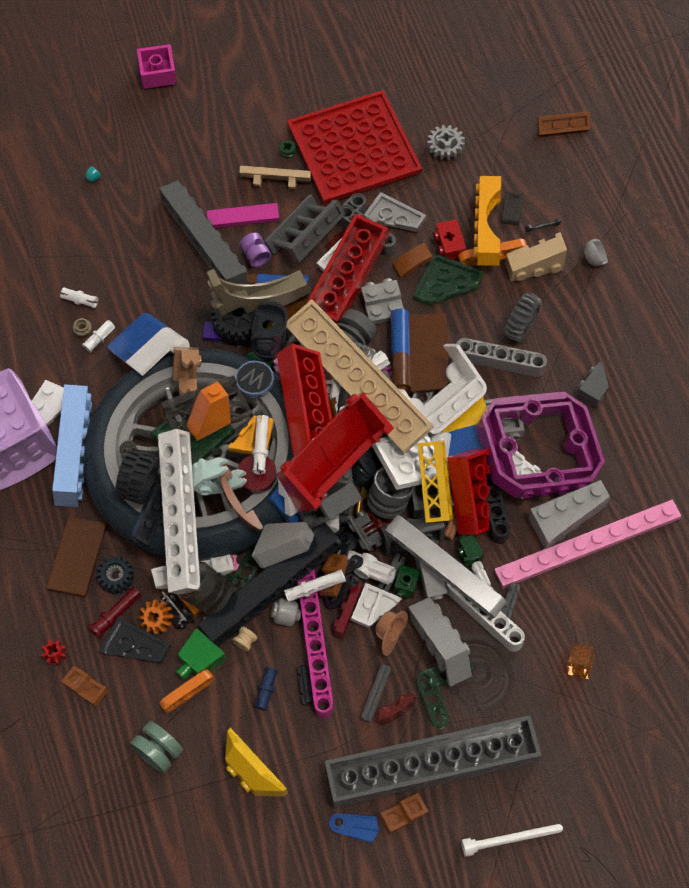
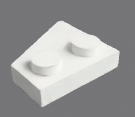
M365 583L350 621L370 628L385 612L395 607L400 602L401 597Z

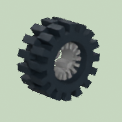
M115 555L110 560L108 557L105 558V563L101 561V567L98 566V573H96L101 588L105 589L107 593L111 591L114 595H116L117 591H119V594H122L123 589L125 591L129 590L128 586H132V580H134V572L130 562L128 563L126 558L122 559V556L116 558ZM115 571L120 572L117 579L112 578V573Z

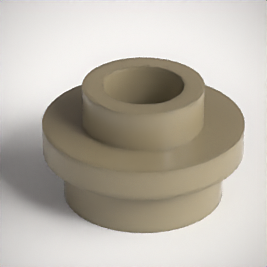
M84 318L77 319L73 324V331L78 336H86L91 332V323Z

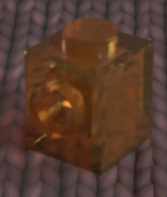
M573 644L567 661L569 675L589 679L595 662L594 647L585 644Z

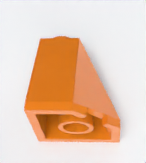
M218 381L200 390L193 403L187 422V429L197 441L231 423L229 396Z

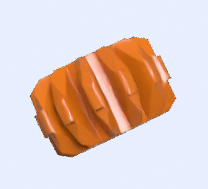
M153 600L152 603L146 602V608L140 609L144 613V615L138 617L139 619H144L140 626H147L146 631L148 633L152 631L154 634H159L160 631L166 632V626L172 625L169 619L174 618V615L168 613L172 608L166 607L165 601L160 603L158 600ZM155 613H158L159 617L156 618L158 620H154V616H156L154 615Z

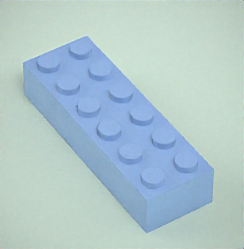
M64 385L53 482L55 506L78 507L79 501L83 500L82 483L85 481L83 465L84 440L90 422V413L92 412L91 393H88V386Z

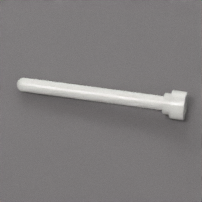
M556 824L479 841L471 840V838L462 839L463 854L465 857L472 856L479 849L560 833L563 831V826Z

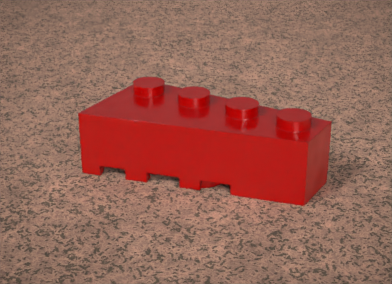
M470 449L447 457L458 533L461 535H478L489 530V504L486 503L488 493H490V486H487V474H490L487 456H490V449Z

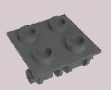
M363 510L358 512L356 519L354 516L349 515L350 521L348 525L353 532L359 534L360 538L358 541L363 549L373 551L372 546L375 545L377 548L383 544V538L378 531L367 536L377 530V528L367 533L364 531L374 525L373 522L362 528L371 522L367 512L365 513Z

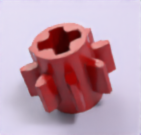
M49 640L46 646H42L45 653L41 657L47 659L48 665L52 663L60 665V661L66 659L63 652L67 651L66 646H61L60 640L56 642Z

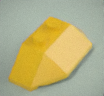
M229 728L227 730L225 760L227 764L226 770L232 777L237 776L242 781L240 785L247 793L251 791L255 796H286L288 794L287 788L240 737Z

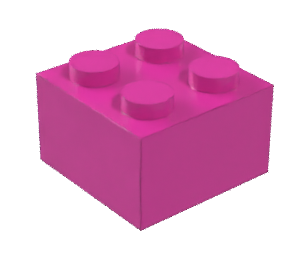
M171 44L137 49L143 89L177 84Z

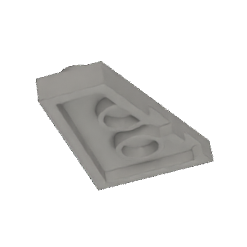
M381 192L364 214L372 221L381 225L415 232L419 230L426 220L425 214Z

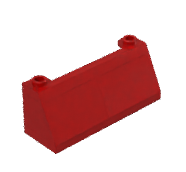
M364 392L358 395L352 394L346 400L347 404L291 461L287 460L280 466L281 471L276 476L300 513L317 509L323 503L321 500L324 499V494L374 443L380 441L379 438L382 437L383 433L388 435L394 429L392 424Z

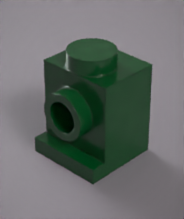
M463 535L458 538L459 546L457 547L459 557L463 558L464 567L468 568L474 562L483 561V552L475 535Z

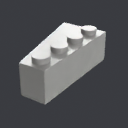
M600 480L531 508L528 519L544 549H547L604 509L608 504L610 496Z
M429 597L409 606L411 621L422 640H425L431 655H435L441 672L446 671L449 686L451 687L472 677L468 656L470 649L466 642L462 643L458 631L452 629L449 618L442 615L439 604H435Z

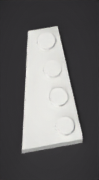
M45 380L33 398L32 403L46 425L49 426L61 413L64 388Z

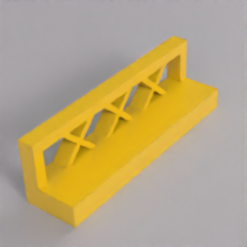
M445 440L418 443L426 523L452 520L453 513ZM424 446H434V455L430 460L424 455ZM430 464L436 469V475L433 479L426 475V469ZM432 484L438 488L439 494L435 499L428 495V489ZM434 504L440 508L441 517H430V508Z

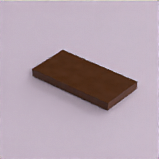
M68 517L46 587L48 591L86 598L107 529L106 523Z

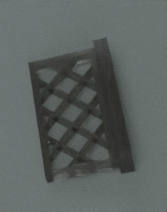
M234 375L219 380L218 382L227 392L228 396L235 393L238 396L236 401L229 400V405L233 406L230 411L231 423L225 427L253 417V413L241 393ZM209 385L161 402L163 415L168 420L172 430L187 429L185 422L190 416L193 403L200 390ZM237 407L246 411V413L240 415L234 412ZM177 415L184 416L181 422L173 420L172 417ZM190 433V441H191V440H194L195 438H194V436Z

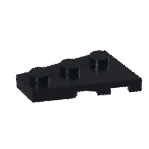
M118 617L98 653L162 663L171 645Z

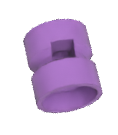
M248 234L240 241V248L252 267H260L270 260L271 252L260 234Z

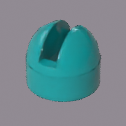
M92 166L86 171V178L91 182L101 177V174Z

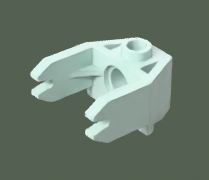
M218 457L206 461L201 458L197 463H194L192 465L194 491L201 495L223 493L219 477L228 470L226 466H222L227 463V460ZM239 469L231 471L233 474L232 479L227 481L232 490L240 488L247 482V479L241 478L246 475V472Z

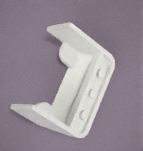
M445 344L443 346L453 360L446 369V376L451 383L425 405L417 398H410L404 389H399L434 426L429 432L432 434H438L484 396L487 390L486 383L459 344Z

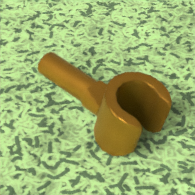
M355 486L362 500L357 502L355 513L357 515L361 511L362 502L367 497L368 492L364 487H362L360 492V489Z

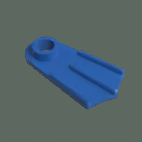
M337 813L329 820V826L333 832L368 843H372L379 833L376 816ZM337 819L343 821L341 826L335 825Z

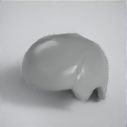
M592 239L585 244L584 255L589 264L601 266L608 263L605 249L599 239Z

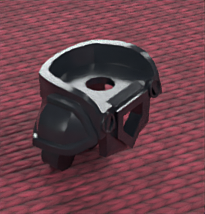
M263 302L258 305L255 311L251 346L256 356L262 359H273L278 352L287 347L286 341L289 342L290 331L287 329V311L284 306L277 302ZM268 321L273 323V327L270 329H265L262 326L263 323Z
M383 433L381 438L388 437V435ZM372 446L351 467L354 486L360 488L370 486L376 472L383 467L380 459L377 462L372 460V453L375 451Z

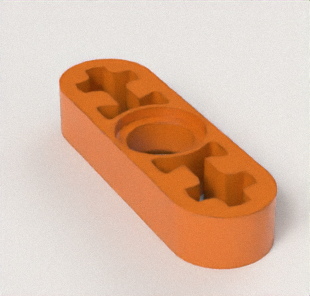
M209 669L203 670L164 697L159 703L165 713L173 711L209 686L215 677Z

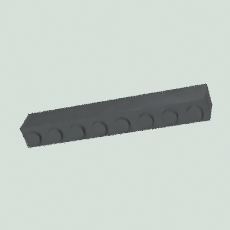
M178 180L160 187L161 202L211 270L214 269L218 277L224 281L235 284H247L246 276L248 272L246 267L239 263L237 255L230 251L228 243L222 240L219 231H215L211 220L205 217L202 208H198L195 199L189 196L187 188L182 186Z

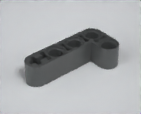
M360 193L352 195L341 206L345 215L339 220V224L346 230L355 213L370 219L364 215L366 212V198ZM390 232L389 238L380 253L385 257H390L396 252V238Z

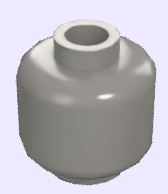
M280 598L277 602L273 603L271 618H273L276 624L291 627L295 621L300 620L301 609H298L296 601L288 602L287 599Z

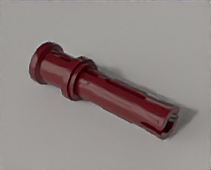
M132 587L107 612H102L93 624L87 626L91 633L100 639L102 634L114 625L117 618L142 596L139 594L140 592L135 587Z

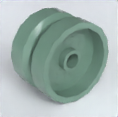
M148 721L142 728L145 737L136 735L129 745L158 772L165 774L171 766L168 757L177 759L184 750L168 732L156 723Z

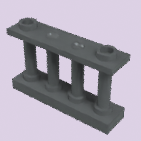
M309 194L264 242L272 255H275L280 248H284L290 251L295 261L300 262L339 222L345 213L337 200H332L327 207L318 206L313 196ZM315 212L320 213L315 219L310 218ZM303 224L308 225L304 231L299 230ZM292 236L297 237L292 243L287 242Z

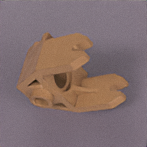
M174 347L173 381H179V393L183 397L186 396V393H190L191 397L197 394V367H201V355H199L198 348Z

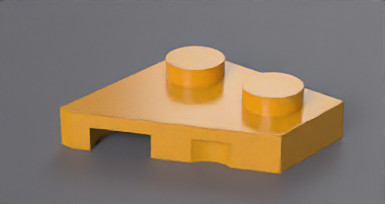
M253 416L248 422V426L241 430L239 437L233 443H230L229 451L252 455V451L255 449L257 416ZM269 418L266 449L267 452L273 429L274 418Z

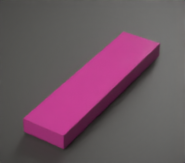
M277 203L208 210L207 219L211 220L213 228L279 221Z

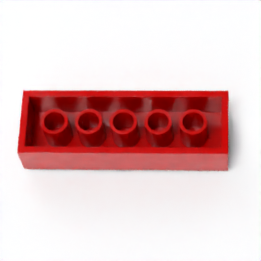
M355 213L307 303L313 300L335 324L339 323L341 316L354 303L389 238L388 227Z
M291 343L277 353V360L293 456L295 457L332 419L320 352Z

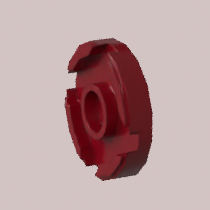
M250 455L244 458L238 466L239 470L246 472V475L241 477L247 479V482L242 487L253 493L264 492L270 489L277 477L274 462L267 457L265 474H261L260 471V475L252 472L254 457Z

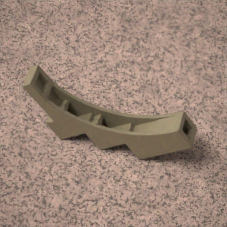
M214 269L207 272L210 278L207 282L213 291L211 292L213 297L211 304L215 311H220L222 316L239 307L240 309L244 308L248 314L256 310L258 305L263 302H277L285 306L311 293L300 270L280 279L259 284L230 283L219 278Z

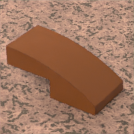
M422 243L393 262V266L400 278L416 272L417 267L432 261L433 258L425 243Z
M332 554L328 557L322 571L328 575L342 569L345 576L347 556ZM342 583L318 592L321 596L337 597Z
M73 666L61 681L70 690L95 707L98 706L108 693V689L93 680L87 673L76 666Z
M419 793L400 801L398 805L381 812L379 818L388 834H391L424 816L429 811Z

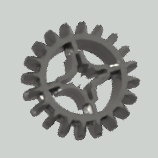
M527 292L523 294L510 314L505 328V335L514 341H522L528 335L539 315L542 299L533 293Z

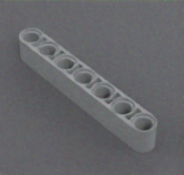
M396 515L384 530L390 538L488 616L495 618L507 603L500 594L403 517Z

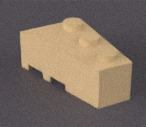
M561 232L555 234L556 237L545 241V239L539 240L540 244L531 248L527 245L507 253L505 266L511 282L516 280L522 281L534 276L540 277L543 274L557 273L563 270L567 248Z

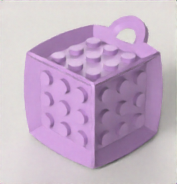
M9 368L0 371V490L42 470L55 461L57 455V446L46 423L30 400L20 378Z

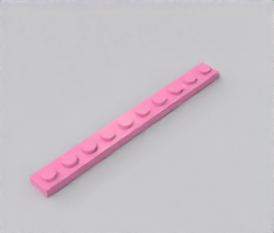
M672 499L498 567L494 570V573L502 589L509 587L512 582L519 583L677 521L681 518V514Z

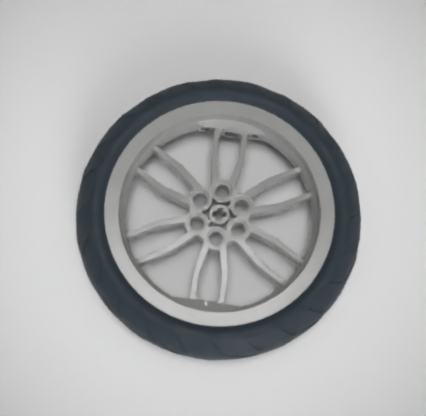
M207 348L198 349L199 355H201V367H197V392L218 381L229 396L235 397L229 402L230 415L243 402L254 409L239 422L223 431L219 429L198 441L194 437H190L192 465L201 458L209 461L215 459L214 455L220 454V458L223 457V459L227 460L226 464L230 471L238 469L239 464L228 458H246L251 454L231 452L228 448L229 445L225 444L237 437L241 430L248 426V422L253 416L266 415L269 418H274L271 433L273 441L270 451H268V458L274 462L278 474L281 471L280 466L287 460L291 461L294 458L281 378L273 372L274 384L267 394L255 398L245 396L237 388L235 375L243 364L254 360L229 351ZM172 352L164 355L143 376L134 369L129 371L105 394L89 422L84 440L85 451L83 457L87 489L104 520L129 543L161 557H166L163 516L150 547H144L131 539L130 535L144 504L118 498L116 495V480L123 459L132 449L157 456L160 459L159 447L132 445L134 435L136 436V434L158 440V434L166 432L155 427L137 424L144 414L159 403L168 399L178 428L190 433L187 429V424L184 423L176 410L172 398L181 395L179 393V381H173ZM196 395L194 397H191L193 403L196 399ZM210 438H216L214 441H208ZM160 468L158 469L155 484L161 482ZM276 477L270 489L254 493L241 503L245 513L254 510L263 529L266 524L283 523L286 521L268 500L278 487V477ZM197 492L198 502L203 517H195L199 561L233 555L248 550L257 545L262 531L258 532L246 525L230 509L223 493L219 494L221 495L225 511L207 516L203 495Z

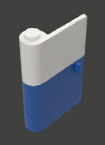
M144 313L116 337L107 348L143 376L169 351L174 354V347H190L188 340L154 316Z

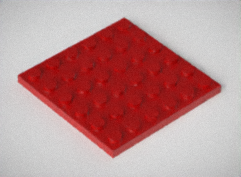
M384 90L287 120L290 132L308 171L311 172L312 180L324 204L422 173V167Z

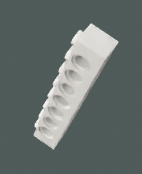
M174 429L158 434L168 593L186 594L201 590L190 433Z

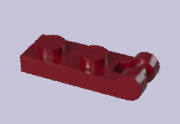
M359 582L356 587L350 589V596L347 601H343L340 609L342 615L340 619L336 618L333 630H335V637L343 640L360 598L361 584Z

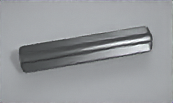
M380 665L361 714V720L370 723L372 721L391 671V667L388 665Z

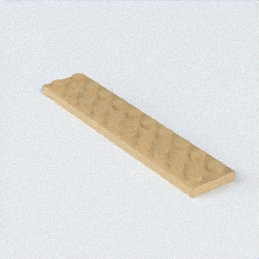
M310 300L287 321V329L305 348L320 352L323 367L350 396L354 393L356 395L365 393L394 427L388 434V437L404 454L434 428L429 420L313 300Z

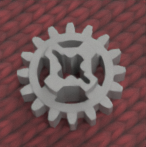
M442 125L441 129L435 127V131L431 130L430 135L427 137V148H430L429 152L434 153L435 158L439 155L441 160L444 157L450 160V156L456 158L457 154L461 155L465 145V137H462V131L457 132V127L451 129V125L448 128Z

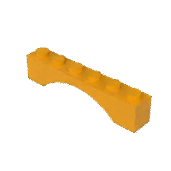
M480 176V183H476V194H479V196H476V207L479 208H475V219H479V221H475V232H478V234L474 235V245H478V247H474V258H478V265L500 266V239L490 229L487 218L493 208L501 202V176Z

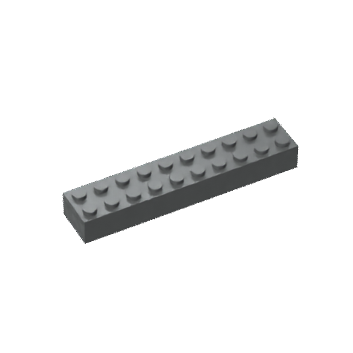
M529 715L326 760L325 769L333 806L338 808L538 763L542 755L531 716Z

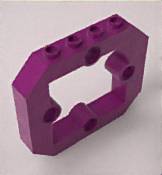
M566 392L495 398L476 425L482 449H490V456H487V465H490L492 482L515 498L523 497L527 499L534 495L544 497L552 493L565 494L569 491L578 490L593 482L605 462L587 406ZM562 414L568 436L563 442V447L568 453L575 454L579 468L567 470L549 468L546 472L517 475L512 456L517 451L518 444L513 438L505 435L501 420L519 418L523 423L531 424L538 416Z

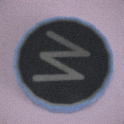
M249 361L237 370L235 381L239 392L245 396L255 398L267 394L272 389L274 377L271 368L264 362Z

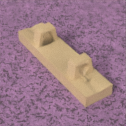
M240 166L241 177L253 178L254 187H261L262 179L288 181V187L292 190H296L297 181L311 182L310 171Z

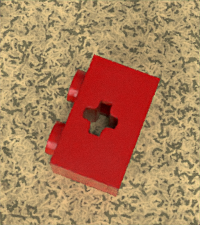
M457 219L436 223V231H433L435 242L439 243L438 252L440 257L443 256L445 263L459 260V254L466 251L467 248Z

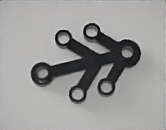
M346 532L340 536V541L343 544L340 554L348 557L349 549L351 550L356 547L358 538L355 534ZM353 555L350 558V564L346 566V582L341 586L337 597L325 596L324 601L328 608L340 607L343 603V595L358 585V577L351 573L363 565V558L361 556ZM320 569L316 572L315 578L317 579L322 574L323 576L326 574Z

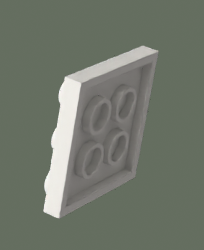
M427 434L405 454L389 437L380 438L378 443L372 445L396 490L422 484L418 443L431 442ZM424 446V455L430 460L434 455V446ZM430 464L426 469V475L433 479L436 475V469Z

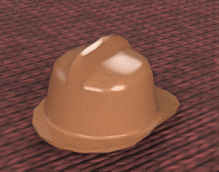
M387 611L376 625V634L383 641L382 653L385 656L392 652L399 636L406 627L408 615L405 611H401L398 614Z

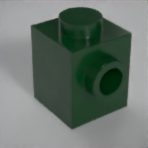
M401 565L394 586V594H397L402 599H413L420 577V570Z

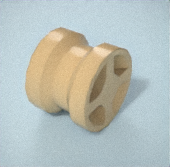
M241 627L238 636H235L232 642L241 650L249 652L252 642H255L258 637L249 629Z

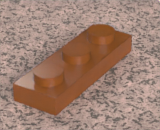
M589 111L537 117L539 135L591 129Z

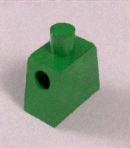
M196 629L178 653L179 661L183 665L176 673L181 679L185 680L191 673L196 676L206 669H209L211 672L226 660L225 653L202 632Z

